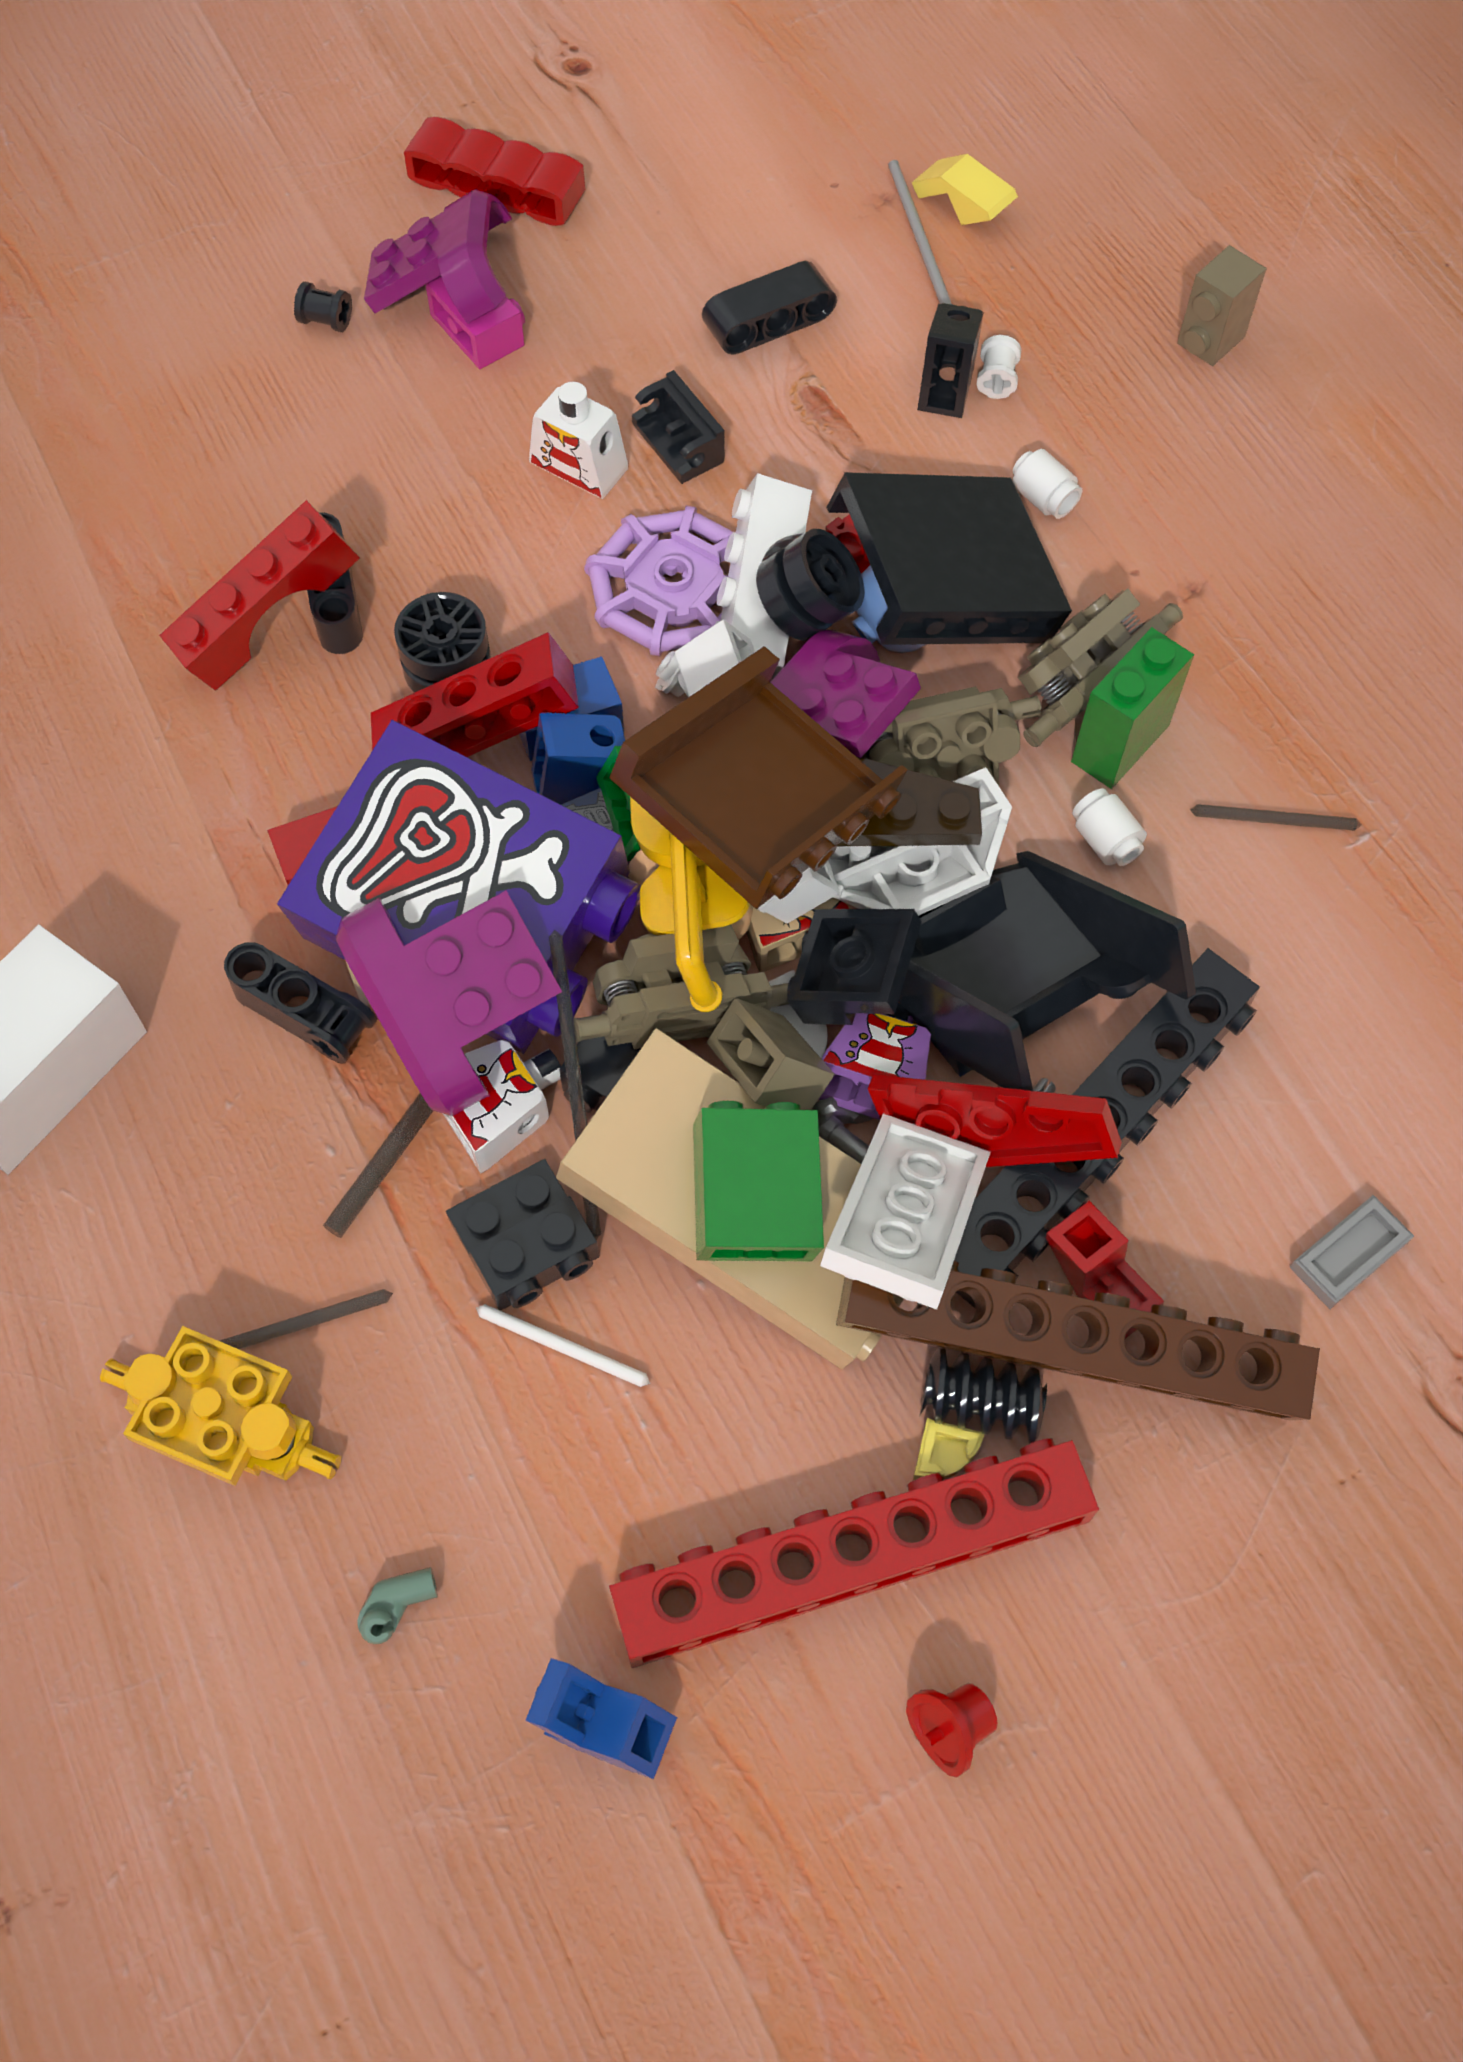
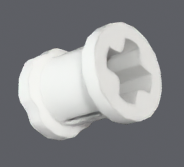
M1006 335L991 336L981 346L980 357L984 365L983 370L978 373L976 385L978 390L989 398H1007L1017 390L1018 377L1015 372V366L1020 361L1022 349L1014 338Z

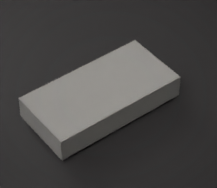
M1372 1195L1291 1264L1290 1268L1331 1309L1408 1244L1414 1235Z

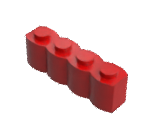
M441 117L426 118L404 151L407 175L417 184L435 190L447 189L458 197H463L477 189L495 196L509 213H526L531 218L548 225H564L585 191L584 165L576 159L557 152L543 153L536 147L521 141H503L498 136L485 130L474 128L465 130L455 122Z

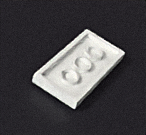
M883 1114L826 1246L820 1266L840 1273L849 1279L867 1283L899 1295L906 1300L918 1302L937 1310L990 1152Z

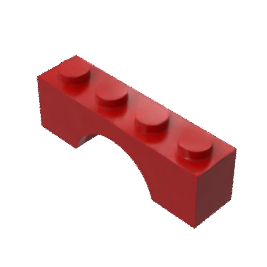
M306 500L159 636L188 671L216 691L251 659L249 642L252 631L261 616L272 605L295 592L303 590L325 591L354 565L360 557L335 528Z

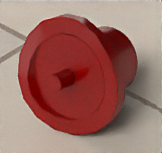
M964 1684L946 1695L933 1689L920 1690L907 1700L906 1714L916 1738L929 1757L948 1776L957 1778L970 1769L975 1745L997 1729V1716L991 1701L974 1684Z

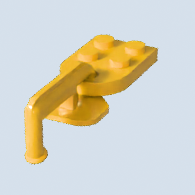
M630 797L633 833L642 852L650 860L660 865L640 887L641 919L646 929L654 935H675L676 964L690 993L691 1005L700 1012H711L720 1005L723 993L721 987L711 980L704 964L702 930L724 927L737 922L746 914L750 903Z

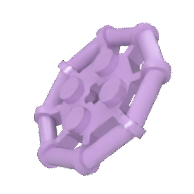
M687 505L683 511L637 518L630 514L622 518L619 529L596 555H591L586 560L584 570L590 577L597 609L594 616L596 622L600 627H610L650 649V655L661 656L664 651L681 648L714 626L717 621H721L722 612L716 617L710 608L717 601L719 587L725 576L728 577L723 574L720 563L724 561L726 545L733 531L697 513L696 507ZM671 532V538L659 540L658 534ZM693 532L715 544L711 545L706 541L694 536ZM631 543L637 544L626 559L619 558ZM677 572L682 573V580L679 582L665 581L663 576L664 574L673 576ZM611 577L623 578L625 581L626 591L616 597L613 596L610 583ZM636 609L655 620L653 629L625 613ZM694 619H698L702 626L666 631L668 624L674 627H685L690 625Z

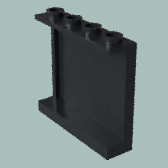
M845 472L826 507L828 513L850 514L888 609L876 628L882 645L1044 643L1056 635L1072 612L1011 477Z

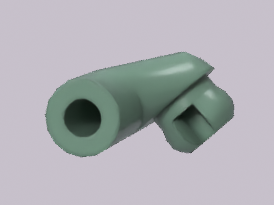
M429 1567L383 1579L374 1585L357 1619V1626L364 1640L371 1644H382L388 1641L395 1632L408 1605L438 1597L432 1568Z

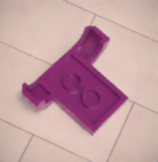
M475 189L446 206L444 212L432 219L429 217L419 219L409 228L407 234L395 241L392 238L386 239L374 248L371 253L364 301L376 314L441 276L449 296L467 324L491 311L506 297V292L496 278L488 260V231L501 223L509 222L512 220V216L495 196Z
M830 629L820 631L812 636L771 681L777 689L859 758L867 752L921 689L915 672L880 663L877 650L870 641Z
M507 891L498 894L406 945L403 944L380 897L342 917L339 924L336 941L346 962L419 1092L429 1107L439 1113L454 1116L490 1096L482 1079L478 1076L462 1049L463 1046L562 992Z

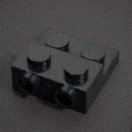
M915 909L815 910L809 931L803 936L802 954L795 975L791 977L787 988V1001L803 1024L853 1025L856 1013L895 1014L922 922Z
M546 1159L446 1210L448 1220L500 1311L510 1305L513 1308H520L533 1302L542 1294V1288L560 1278L568 1281L581 1276L592 1267L593 1260L599 1258L596 1239L570 1196L567 1197Z

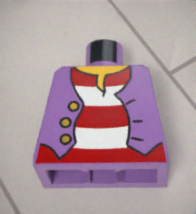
M900 1003L897 1005L895 1014L856 1013L853 1025H844L822 1056V1060L835 1075L818 1100L834 1097L838 1107L881 1120L867 1089L873 1074L925 1079L931 1033L927 1028L913 1024L914 1019Z

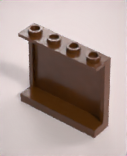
M765 646L622 743L610 775V779L755 909H758L774 895L779 899L787 896L798 884L805 870L810 868L814 872L818 871L832 857L837 845L842 841L847 845L853 843L863 833L870 822L869 819L874 815L879 819L884 818L899 802L902 794L897 791V788L908 769L901 765L882 780L777 689L770 681L780 659Z

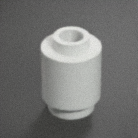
M1045 449L1026 452L1013 467L1014 477L1012 481L1017 491L1044 515L1052 514L1055 518L1060 519L1076 506L1082 496L1083 490L1077 485V477Z
M1104 788L1097 789L1086 795L1074 807L1072 815L1077 820L1075 824L1077 830L1105 865L1116 863L1119 866L1127 865L1143 852L1144 846L1142 843L1147 833L1116 794L1110 795Z

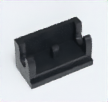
M674 370L666 373L665 378L643 388L635 396L640 405L648 403L651 399H654V401L649 406L641 408L632 415V424L681 484L724 463V429Z

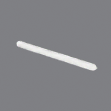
M484 1304L476 1307L479 1317L639 1387L651 1384L647 1374L489 1305Z

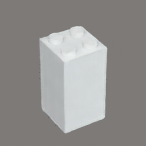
M39 924L0 961V1169L7 1175L23 1161L147 1033L119 983Z

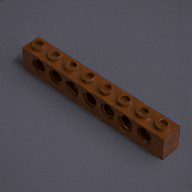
M957 1261L953 1262L937 1310L917 1303L912 1311H906L895 1303L891 1292L847 1277L844 1279L836 1321L837 1326L1284 1420L1311 1419L1320 1349L1299 1344L1300 1335L1297 1333L1277 1329H1264L1263 1336L1244 1333V1323L1237 1320L1208 1317L1206 1325L1186 1320L1187 1311L1176 1307L1152 1305L1151 1313L1129 1308L1131 1299L1120 1295L1095 1293L1093 1301L1072 1296L1074 1287L1059 1282L1039 1280L1037 1288L1015 1284L1017 1275L1007 1271L982 1268L980 1276L958 1272L959 1262ZM956 1291L966 1292L975 1302V1315L969 1323L959 1321L952 1313L951 1299ZM1015 1303L1024 1305L1031 1313L1032 1326L1026 1335L1017 1333L1010 1325L1009 1312ZM1073 1315L1082 1318L1088 1326V1340L1082 1347L1073 1344L1067 1334V1324ZM1131 1327L1137 1329L1145 1340V1350L1139 1359L1132 1357L1125 1347V1335ZM1187 1340L1196 1343L1201 1352V1362L1195 1371L1188 1368L1182 1358V1349ZM1245 1352L1251 1354L1257 1364V1374L1251 1383L1242 1376L1239 1368L1240 1359Z

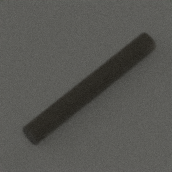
M421 1093L418 1094L323 1224L333 1235L342 1238L432 1114L433 1110L426 1103Z

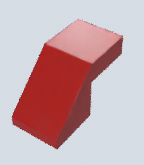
M1090 1200L1046 1233V1239L1071 1286L1074 1287L1073 1290L1077 1297L1094 1301L1095 1293L1120 1295L1131 1299L1129 1308L1150 1313L1152 1305L1164 1304V1300L1125 1261L1129 1240ZM1131 1327L1127 1331L1125 1339L1137 1329Z

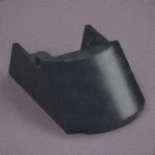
M1025 851L1016 853L1017 864L993 870L988 885L919 915L922 922L899 1002L906 1008L918 1026L927 1028L931 1033V1042L959 1077L974 1070L1002 1088L1033 1091L1023 1039L1098 994H1104L1113 999H1125L1133 996L1146 985L1153 983L1187 1000L1196 994L1187 927L1183 920L1037 854Z

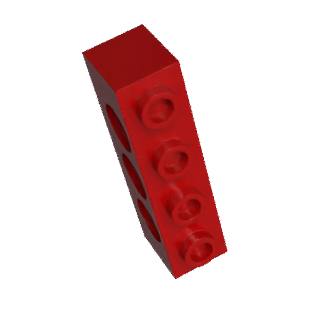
M547 632L371 712L372 750L391 720H394L465 757H469L537 727L540 713H568L579 708L573 664L550 633Z

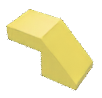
M969 154L939 159L911 182L918 198L947 193L961 225L990 221L1018 197L1015 188Z

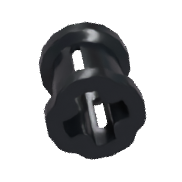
M303 281L297 289L294 300V315L297 322L308 324L310 321L331 325V328L338 332H344L347 329L352 312L351 294L343 290L333 293L316 289L313 283Z

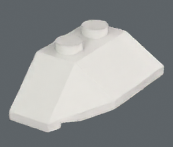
M985 767L953 781L979 788L982 824L980 845L837 847L832 857L828 860L840 892L833 898L858 909H915L919 916L988 885L1012 810L1011 804L988 769Z

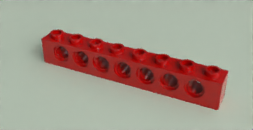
M1052 1438L1038 1440L1022 1447L1019 1450L1021 1456L999 1463L997 1456L984 1457L964 1466L965 1474L943 1481L940 1473L930 1474L910 1482L907 1485L909 1492L886 1498L884 1491L869 1493L853 1500L850 1503L851 1510L829 1516L827 1509L815 1510L794 1519L795 1527L772 1534L770 1527L758 1528L739 1535L736 1538L737 1546L717 1552L713 1551L711 1545L701 1546L683 1552L677 1557L679 1564L656 1571L654 1564H644L623 1571L619 1574L620 1582L609 1585L631 1668L652 1663L1089 1523L1099 1511V1507L1073 1440L1058 1445L1054 1444ZM1022 1481L1031 1485L1037 1494V1504L1022 1506L1016 1503L1009 1494L1008 1484ZM958 1499L973 1501L981 1511L982 1520L976 1524L960 1522L952 1513L951 1503ZM904 1516L916 1518L922 1523L926 1537L919 1542H906L896 1534L893 1523ZM847 1534L857 1535L866 1542L869 1554L859 1561L847 1560L837 1551L836 1541ZM798 1552L810 1561L812 1571L802 1579H789L780 1572L777 1562L787 1553ZM733 1570L747 1573L753 1580L754 1588L743 1598L728 1597L719 1587V1582L726 1573ZM672 1589H685L695 1598L694 1608L683 1617L669 1616L660 1607L663 1596Z

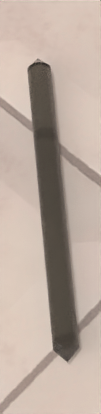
M1197 804L1190 809L1196 817L1351 831H1355L1361 826V823L1356 818L1203 804Z
M381 1289L220 1340V1342L237 1349H242L387 1303L393 1293Z

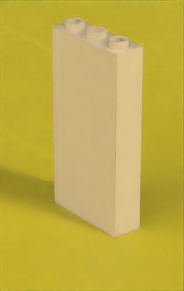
M656 1028L561 1161L556 1179L840 1369H844L856 1357L864 1362L875 1348L881 1335L836 1325L845 1276L820 1266L826 1246L861 1164L819 1136L824 1248L813 1261L696 1260L693 1124L701 1108H708L711 1103L717 1101H737L743 1104V1109H766V1107L756 1104L737 1081ZM892 1293L895 1303L900 1306L904 1298Z

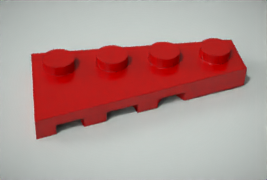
M873 1074L867 1088L880 1119L883 1114L989 1151L990 1155L986 1167L1118 1158L1122 1143L1106 1098Z

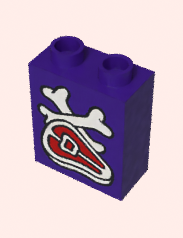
M391 720L282 894L277 905L304 939L345 960L336 941L341 918L379 897L386 907L403 944L406 945L498 894L507 891L562 990L560 994L486 1034L497 1041L507 1040L514 1050L524 1054L539 1028L558 1037L568 1027L583 1000L588 983L586 977L574 972L573 969L593 935L609 943H613L618 939L635 911L640 898L641 885L627 878L630 871L621 835Z

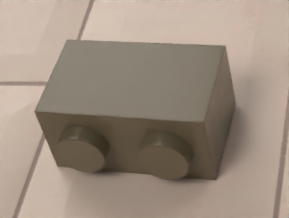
M1230 245L1196 274L1177 344L1211 366H1214L1245 337L1267 268Z
M736 997L706 1042L756 1104L765 1107L777 1102H793L800 1105V1110H812L835 1075L784 1015Z

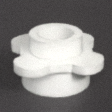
M671 651L660 663L656 671V676L659 679L655 688L659 691L662 690L666 694L671 692L675 696L680 697L685 692L678 681V674L681 671L674 651Z

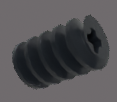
M937 1347L929 1362L919 1417L927 1404L933 1406L934 1419L937 1424H942L951 1409L956 1410L958 1428L965 1429L973 1415H979L982 1434L986 1435L989 1434L997 1420H1002L1005 1439L1009 1440L1013 1438L1020 1425H1025L1030 1444L1037 1441L1040 1433L1047 1398V1383L1042 1387L1039 1370L1030 1367L1021 1382H1018L1016 1365L1007 1362L998 1377H995L992 1359L987 1357L981 1360L973 1372L971 1371L969 1354L964 1352L958 1355L950 1367L947 1362L946 1350Z

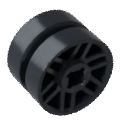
M815 528L807 531L788 544L787 547L780 549L761 562L757 569V590L766 612L784 633L797 640H809L818 632L828 629L833 623H837L857 611L864 600V583L856 561L838 538L823 529Z
M435 592L423 595L406 605L397 617L394 636L404 678L413 692L422 690L491 658L484 616L474 602L462 595L450 592Z

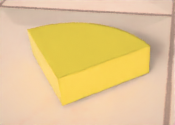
M927 1418L913 1480L935 1473H940L942 1479H946L963 1470L964 1466L974 1459L981 1446L984 1434L968 1428L959 1429L956 1425L944 1422L937 1424L935 1420Z

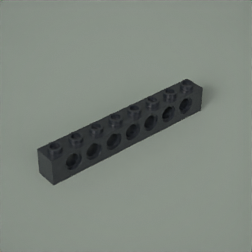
M1209 948L1192 965L1196 994L1185 1000L1167 991L1072 1094L1107 1099L1122 1142L1119 1153L1130 1141L1138 1146L1145 1140L1158 1123V1119L1153 1116L1163 1104L1172 1109L1192 1084L1186 1078L1196 1067L1205 1072L1223 1051L1225 1046L1220 1041L1229 1031L1238 1036L1257 1012L1250 1005L1260 986ZM1190 1013L1201 1014L1205 1016L1210 1023L1199 1022L1195 1020ZM1157 1049H1168L1178 1059H1167L1160 1055ZM1123 1085H1135L1144 1092L1145 1096H1133L1124 1089ZM1119 1154L1118 1158L1071 1161L1078 1169L1077 1172L1073 1173L1060 1170L1054 1162L1005 1166L974 1200L954 1261L959 1262L958 1272L980 1276L982 1268H990L1016 1274L1013 1270L1025 1257L1034 1262L1049 1246L1046 1233L1061 1217L1065 1219L1083 1206L1090 1198L1084 1191L1095 1179L1104 1184L1122 1164L1124 1157ZM1022 1196L1033 1197L1042 1204L1043 1210L1038 1212L1028 1211L1019 1204L1017 1198ZM986 1235H997L1007 1243L1008 1249L992 1251L983 1244L981 1238ZM956 1291L958 1295L976 1309L975 1302L969 1294L963 1291Z

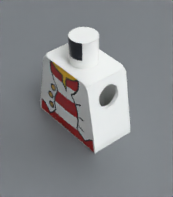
M567 382L561 387H557L533 417L529 462L604 499L628 470V461L616 414L611 409L587 398V390L581 383Z
M499 1040L465 1053L474 1070L482 1079L490 1096L454 1116L443 1115L480 1174L491 1168L548 1120L547 1102L541 1090L561 1079L559 1072L561 1065L549 1048L524 1063L507 1040Z

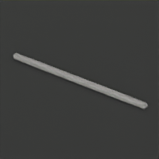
M892 160L889 162L888 167L939 303L952 304L897 160Z

